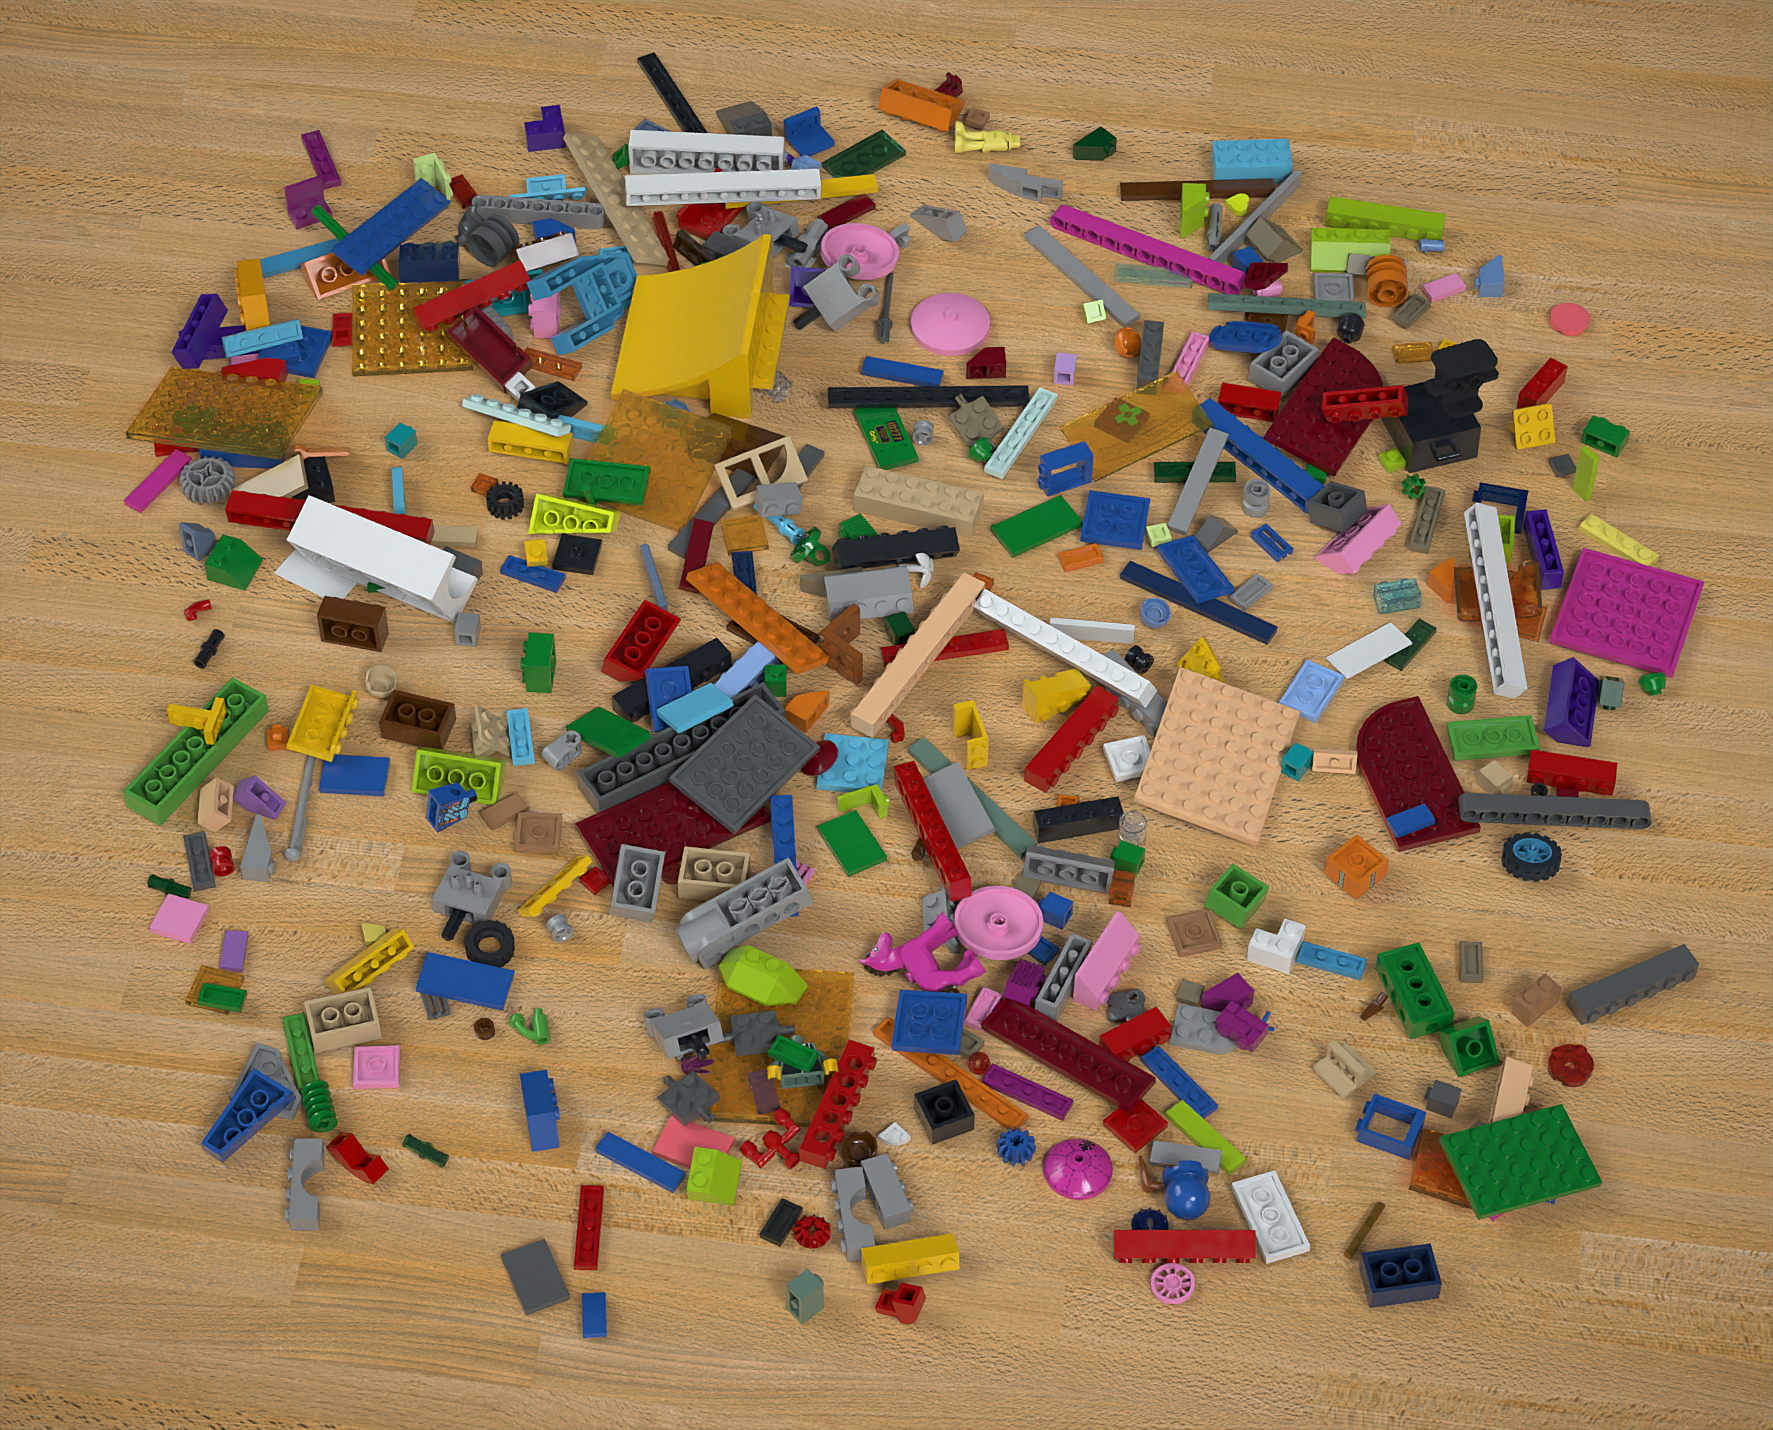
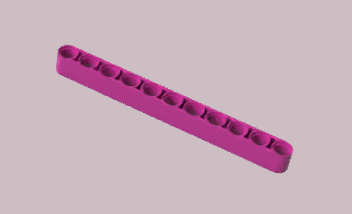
M1060 205L1050 218L1051 226L1059 231L1220 292L1239 295L1245 287L1247 275L1238 269L1073 207Z

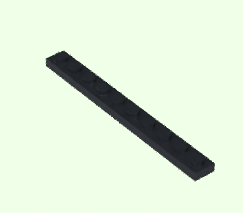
M1028 385L828 387L827 391L828 409L960 407L955 400L956 396L959 397L960 394L963 395L967 403L983 396L990 407H1026L1030 402Z

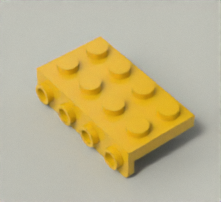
M311 684L287 742L286 749L332 762L335 754L339 755L342 742L340 740H345L348 732L346 725H351L354 716L352 710H357L360 700L356 698L357 690H353L351 696Z

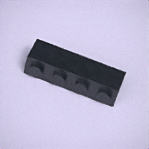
M1119 796L1035 810L1033 828L1038 844L1123 829L1124 812Z

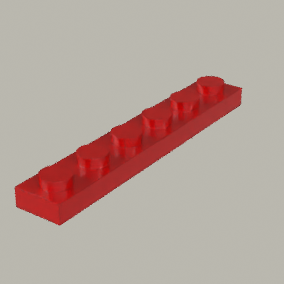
M1005 629L953 636L934 661L1009 650ZM906 644L881 647L884 668H886L888 663H892L895 660L897 652L901 648L903 649Z

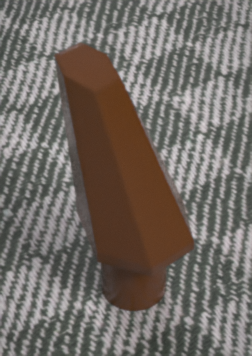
M920 836L911 852L912 858L915 861H921L925 856V847Z
M1381 992L1375 1000L1373 999L1360 1018L1365 1021L1384 1008L1382 1005L1388 999V996Z

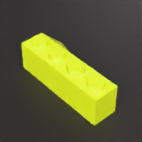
M538 493L535 497L528 534L617 531L621 511L547 493Z

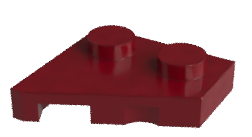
M1251 262L1245 279V289H1266L1288 272V263Z

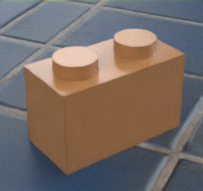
M1542 975L1514 998L1511 1014L1525 1026L1529 1027L1559 1002L1562 987L1548 975Z

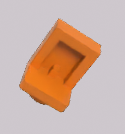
M1308 310L1304 316L1301 315L1299 317L1295 335L1312 345L1315 341L1316 330L1313 328L1315 312Z

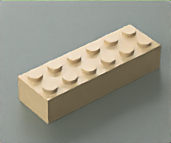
M865 466L854 493L855 512L933 530L939 526L947 525L949 528L955 527L957 535L968 538L973 537L984 507V492L870 466Z

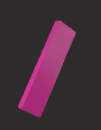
M177 449L173 451L124 499V504L142 513L181 474L184 465H189L192 457Z

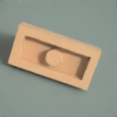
M1325 747L1320 749L1314 748L1312 771L1355 774L1357 751L1332 750Z

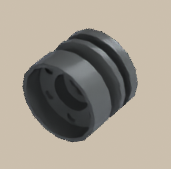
M496 214L490 215L482 222L480 227H477L467 237V245L472 255L480 263L489 267L497 266L506 255L514 250L513 247L519 244V236L514 226L507 219Z

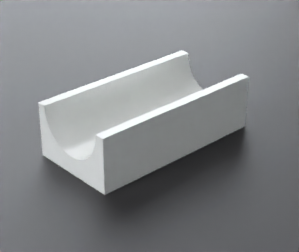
M308 496L287 538V541L313 565L366 587L369 581L385 587V589L377 591L455 624L458 613H462L478 581L475 576L452 567L456 559L453 554L312 496Z

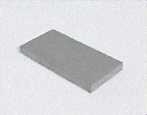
M959 762L923 778L957 850L995 832V827Z

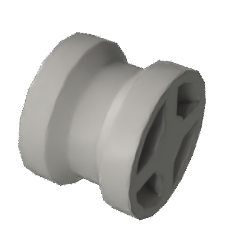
M919 420L914 424L913 441L916 444L928 445L933 441V423L927 420Z
M563 914L553 916L546 924V928L552 933V938L555 942H563L569 939L574 932L572 926L567 924L568 919Z

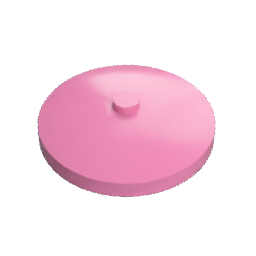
M849 223L836 226L824 235L821 243V257L829 268L837 263L844 254H850L860 264V272L856 276L848 278L858 280L881 278L892 272L898 263L899 248L896 241L887 232L871 225ZM849 263L846 268H850L852 263Z
M941 293L930 296L916 306L911 316V332L916 342L924 349L939 355L957 356L972 352L985 342L990 331V317L985 307L974 298L959 293Z
M988 886L972 891V896L963 898L955 911L954 926L959 932L956 935L965 948L971 949L974 954L993 960H1008L1028 953L1037 945L1043 932V915L1038 904L1024 892L1006 886Z

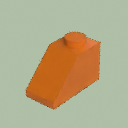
M823 690L796 695L784 707L786 719L799 730L807 733L829 706V691Z

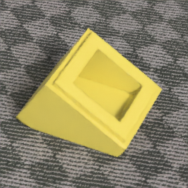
M362 923L366 948L386 934L385 926Z

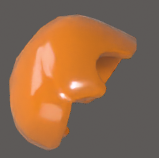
M1131 327L1120 328L1115 334L1113 341L1114 349L1121 357L1134 358L1138 356L1141 350L1140 335L1138 332L1132 331L1133 328Z

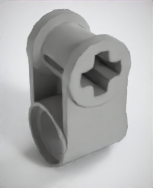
M576 731L565 732L561 737L544 748L541 754L542 758L556 771H561L582 754L580 734Z

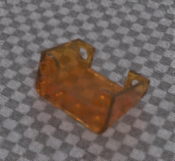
M1525 560L1522 564L1518 565V571L1507 570L1515 619L1533 618L1542 614L1539 562ZM1470 565L1454 567L1457 619L1462 622L1482 621L1473 568Z

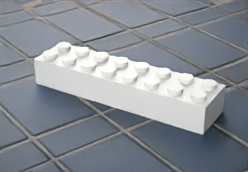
M631 130L629 139L630 174L714 172L716 168L721 169L722 172L784 170V137Z

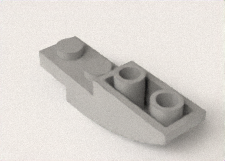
M989 163L988 180L1011 194L1041 202L1042 197L1062 199V180L1027 175V169Z

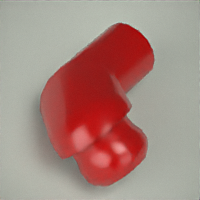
M210 599L194 602L184 611L186 620H197L196 613L211 610Z
M891 714L886 723L894 728V732L890 734V739L893 743L902 742L905 738L904 723Z

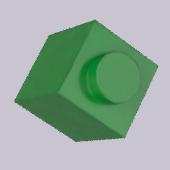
M765 665V685L775 697H787L786 665Z
M1121 840L1118 847L1112 849L1110 859L1115 861L1114 870L1137 877L1145 862L1146 849Z

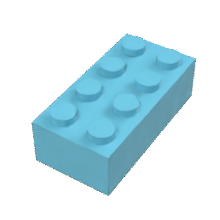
M1289 139L1212 141L1211 163L1214 180L1273 178L1274 183H1283L1292 174L1293 164Z

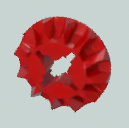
M815 1214L809 1217L804 1215L803 1219L797 1220L794 1228L795 1240L805 1248L815 1249L822 1247L831 1237L830 1223H827L824 1217L820 1218ZM812 1225H814L816 1231L814 1232L813 1236L810 1237L809 1230L811 1229Z

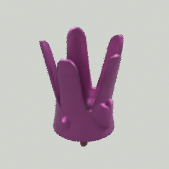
M696 1055L685 1057L681 1061V1069L686 1075L691 1071L710 1074V1071L699 1068L712 1065L714 1060H698L700 1057Z

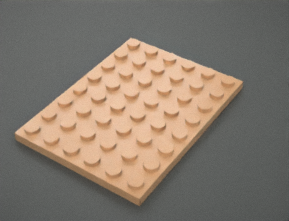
M1180 667L1133 802L1256 847L1282 770L1281 761L1288 751L1300 711Z

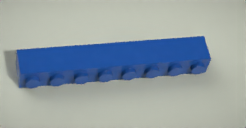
M1211 398L1193 409L1192 424L1206 435L1209 428L1229 434L1224 446L1227 452L1305 513H1309L1307 502L1324 487L1321 482L1311 477L1307 471L1298 467L1291 459L1280 453L1277 448L1271 446L1263 437L1257 435L1249 426L1244 425L1233 414H1230Z

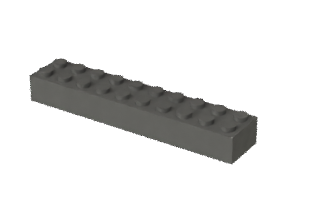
M764 682L731 697L733 701L731 708L681 733H677L672 727H669L652 735L649 740L619 759L611 755L578 771V788L596 813L602 812L668 783L669 777L755 694L784 718H786V711Z

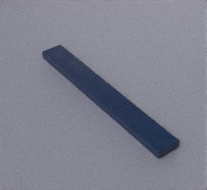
M1130 561L1120 574V579L1266 645L1269 644L1277 632L1278 626L1218 599L1197 604L1182 583L1133 561Z

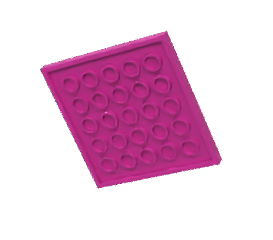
M1583 548L1549 643L1653 673L1663 672L1667 677L1673 678L1704 586V581Z

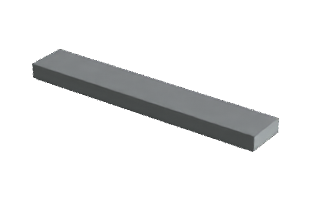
M1209 428L1168 522V530L1187 535L1229 434Z

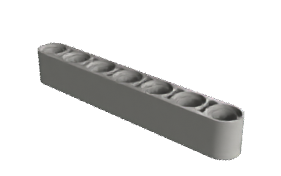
M478 195L472 199V205H478L477 213L484 220L490 215L496 214L514 224L532 225L533 221L550 218L572 228L601 229L606 224L605 210L599 203Z

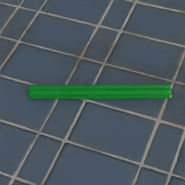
M317 205L312 209V214L339 241L349 235L321 205ZM379 263L370 269L389 290L392 291L398 286V282Z

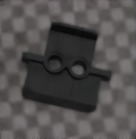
M1473 339L1434 351L1431 354V361L1436 367L1435 377L1425 381V389L1429 395L1435 397L1444 413L1451 418H1459L1481 411L1483 402L1478 396L1479 388L1483 383L1498 379L1499 375L1495 368L1498 358L1487 342L1482 339Z

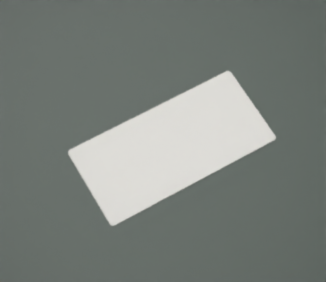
M297 549L275 571L276 575L323 598L324 596L344 599L357 584L354 581L313 565Z
M1388 623L1327 656L1326 659L1348 679L1411 645L1412 642L1392 623Z

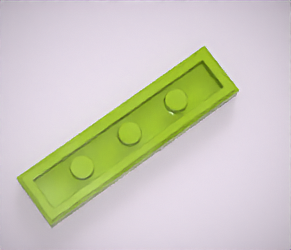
M1181 1100L1166 1112L1165 1117L1198 1147L1222 1150L1220 1168L1228 1175H1231L1246 1163V1157L1185 1101Z

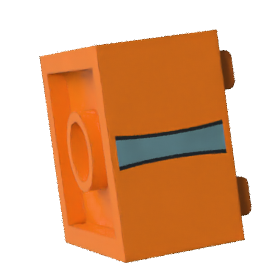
M1356 834L1326 858L1324 874L1357 900L1387 875L1389 860Z

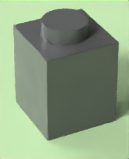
M1435 1080L1433 1087L1428 1086L1424 1100H1427L1426 1110L1452 1119L1459 1103L1462 1089Z

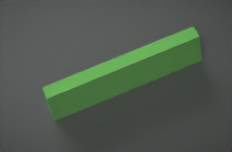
M304 1013L282 1017L300 1095L304 1086L310 1082L320 1080Z

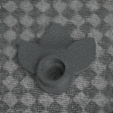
M1131 989L1127 992L1119 991L1111 994L1107 1001L1111 1005L1108 1010V1021L1114 1022L1124 1018L1129 1021L1144 1013L1142 1008L1145 1003L1144 993L1139 989Z

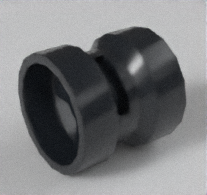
M1134 645L1127 652L1124 660L1130 666H1135L1136 671L1140 674H1144L1151 668L1154 657L1149 653H1144L1140 646Z

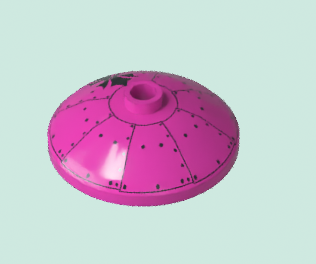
M1073 1138L1061 1141L1049 1150L1044 1160L1043 1173L1047 1184L1057 1194L1068 1199L1084 1200L1099 1195L1107 1188L1112 1179L1113 1164L1109 1154L1099 1144L1087 1139Z

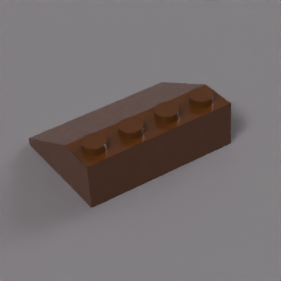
M713 413L693 431L688 439V453L691 458L715 465L787 436ZM784 445L759 454L766 474ZM750 458L725 468L733 472L739 468L759 480Z

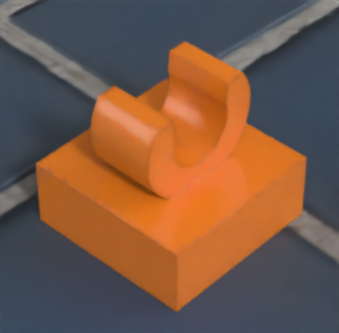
M281 724L272 725V729H266L268 751L286 749L289 740L288 727L281 728Z

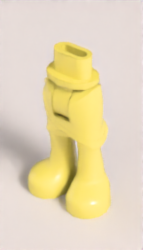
M956 121L954 153L982 150L983 153L989 151H1010L1011 148H1020V135H1012L1011 132L1008 135V132L1002 130L971 132L965 130L963 122Z

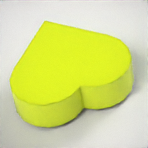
M1240 193L1226 199L1225 205L1233 214L1243 216L1247 213L1249 197L1246 194Z

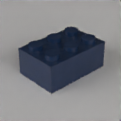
M446 241L443 243L425 242L423 244L405 243L400 245L398 259L400 283L459 281L461 264L459 243Z
M1431 1243L1361 1253L1359 1270L1369 1308L1439 1298L1442 1282Z

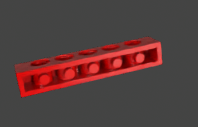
M848 1040L838 1062L839 1072L834 1071L799 1148V1159L801 1162L826 1169L829 1161L833 1162L836 1155L835 1147L837 1143L842 1142L845 1130L843 1129L845 1125L850 1124L853 1116L852 1109L854 1106L857 1107L860 1102V1091L862 1088L865 1089L867 1087L869 1071L875 1069L877 1058L875 1057L874 1047Z

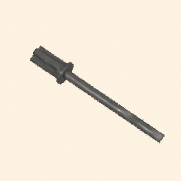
M891 272L887 276L883 318L877 321V326L879 327L877 340L880 341V344L889 342L890 329L893 326V322L889 318L894 275Z

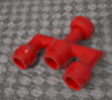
M781 1107L775 1111L772 1117L779 1126H784L787 1131L782 1136L773 1130L765 1133L762 1140L764 1141L763 1144L768 1148L766 1152L761 1154L757 1150V1146L750 1140H746L739 1148L741 1153L746 1158H750L760 1169L775 1156L776 1152L785 1159V1166L789 1170L793 1169L800 1162L799 1153H791L784 1144L788 1143L801 1128L791 1119L790 1113Z

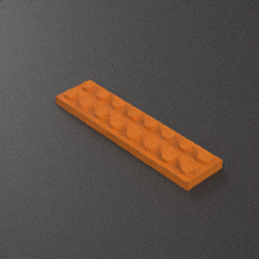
M718 562L687 573L686 580L797 675L828 663L830 656Z

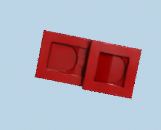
M353 313L333 314V347L353 346Z

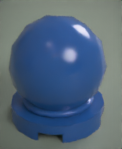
M1178 1161V1166L1170 1168L1168 1165L1162 1171V1182L1166 1188L1164 1201L1168 1211L1176 1218L1186 1221L1195 1220L1209 1208L1211 1194L1207 1186L1209 1179L1208 1169L1203 1168L1198 1161Z

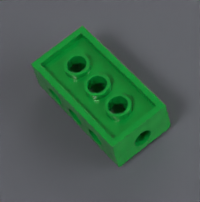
M1420 942L1378 953L1375 969L1409 1039L1438 1032V1030L1453 1024L1455 1012Z

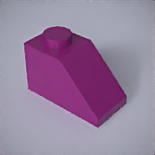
M1237 972L1202 993L1201 1007L1222 1012L1231 1001H1234L1244 1009H1248L1253 1004L1254 989Z

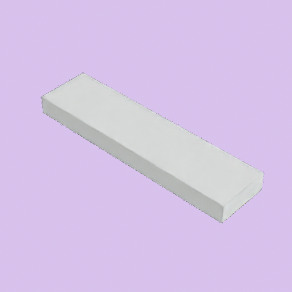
M1062 618L1050 619V626L1073 639L1133 644L1135 625Z

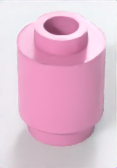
M1276 280L1266 289L1252 290L1253 296L1279 297L1283 291L1282 283L1280 280Z

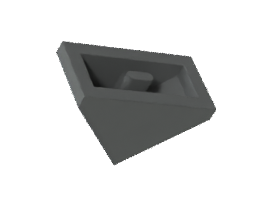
M1210 515L1195 538L1204 550L1209 553L1238 533V530L1224 518Z

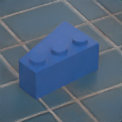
M547 1069L521 1073L520 1082L532 1152L559 1148L556 1120H560V1113L557 1106L556 1092H554L553 1078H548Z

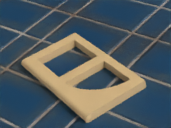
M790 436L714 465L732 510L755 502L756 490L736 497L725 468L750 458L760 484L769 485L770 482L759 454L784 445L786 466L782 476L773 484L796 482L799 485L808 481Z

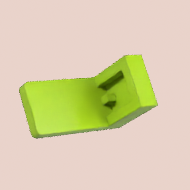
M878 784L865 786L853 792H846L837 797L839 812L872 803L879 819L888 816L889 798L886 794L883 795Z

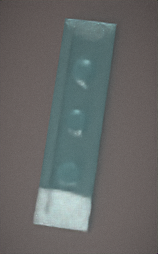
M1115 263L1113 282L1192 288L1193 277H1189V271L1185 276L1182 273L1184 269L1172 271L1171 268L1167 269L1166 267Z

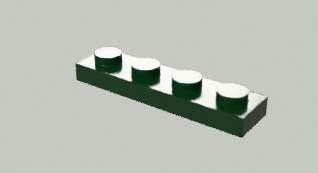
M1154 462V483L1186 482L1194 462ZM1218 462L1209 482H1236L1235 462Z

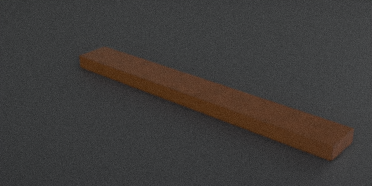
M1273 178L1120 183L1121 201L1179 200L1182 195V183L1206 184V192H1209V199L1230 198L1240 193L1248 195L1249 198L1269 197L1275 191Z

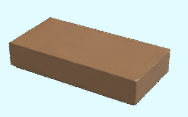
M516 792L482 810L480 814L490 829L494 830L517 818L518 812H528L529 806L519 793Z

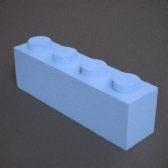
M758 641L754 646H750L746 654L741 659H737L733 666L727 672H724L714 685L731 698L762 683L765 680V665H780V659Z

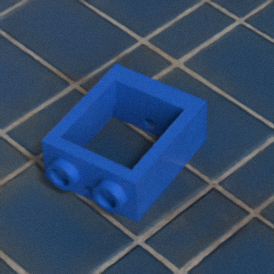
M1083 441L1040 455L1037 483L1039 488L1044 490L1047 497L1092 482L1094 455L1086 442ZM1076 463L1075 468L1051 475L1052 470Z
M1374 1093L1371 1102L1366 1101L1363 1109L1364 1118H1359L1355 1128V1131L1358 1132L1357 1142L1409 1160L1424 1126L1426 1111ZM1375 1112L1411 1125L1404 1142L1369 1130Z

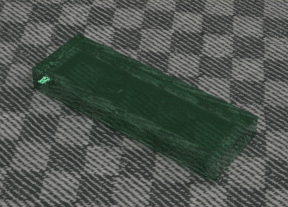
M1419 618L1405 633V636L1412 644L1385 658L1384 662L1403 671L1434 636L1437 628Z

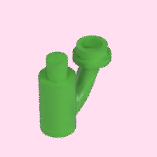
M536 1008L534 1010V1016L531 1018L533 1031L524 1026L526 1021L522 1014L515 1013L510 1016L509 1026L516 1028L525 1038L535 1041L538 1045L550 1042L547 1015L543 1014V1009Z

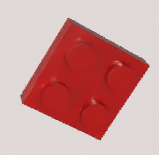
M1141 1099L1130 1113L1117 1108L1103 1120V1126L1136 1154L1168 1127V1122Z

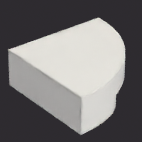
M894 1122L878 1135V1140L887 1145L898 1146L909 1142L911 1136Z

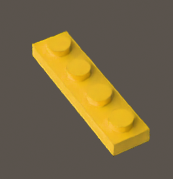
M588 855L576 856L517 910L521 917L534 918L538 916L546 904L552 903L557 899V894L561 890H565L573 884L572 880L575 877L583 875L588 870L587 866L593 862Z

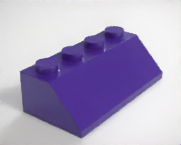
M1574 657L1553 665L1544 731L1558 743L1589 747L1591 746L1600 680Z

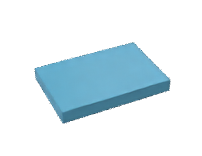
M709 683L656 711L657 715L677 733H681L731 708L733 701L714 684Z

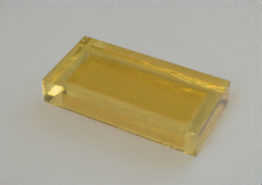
M1431 341L1392 345L1395 364L1431 361V354L1434 352Z

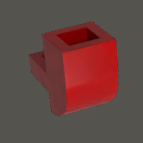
M901 1282L897 1291L883 1289L875 1309L879 1314L897 1317L902 1324H912L917 1320L926 1301V1295L923 1287Z

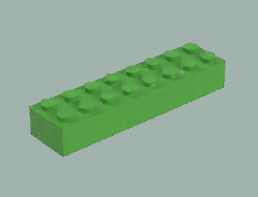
M232 677L202 708L211 710L216 697L224 698L227 713L215 744H206L203 729L185 726L123 791L126 807L161 826L269 712L266 695Z

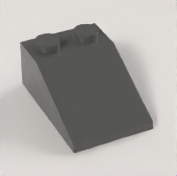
M752 101L716 111L727 134L772 136L771 121L765 111Z

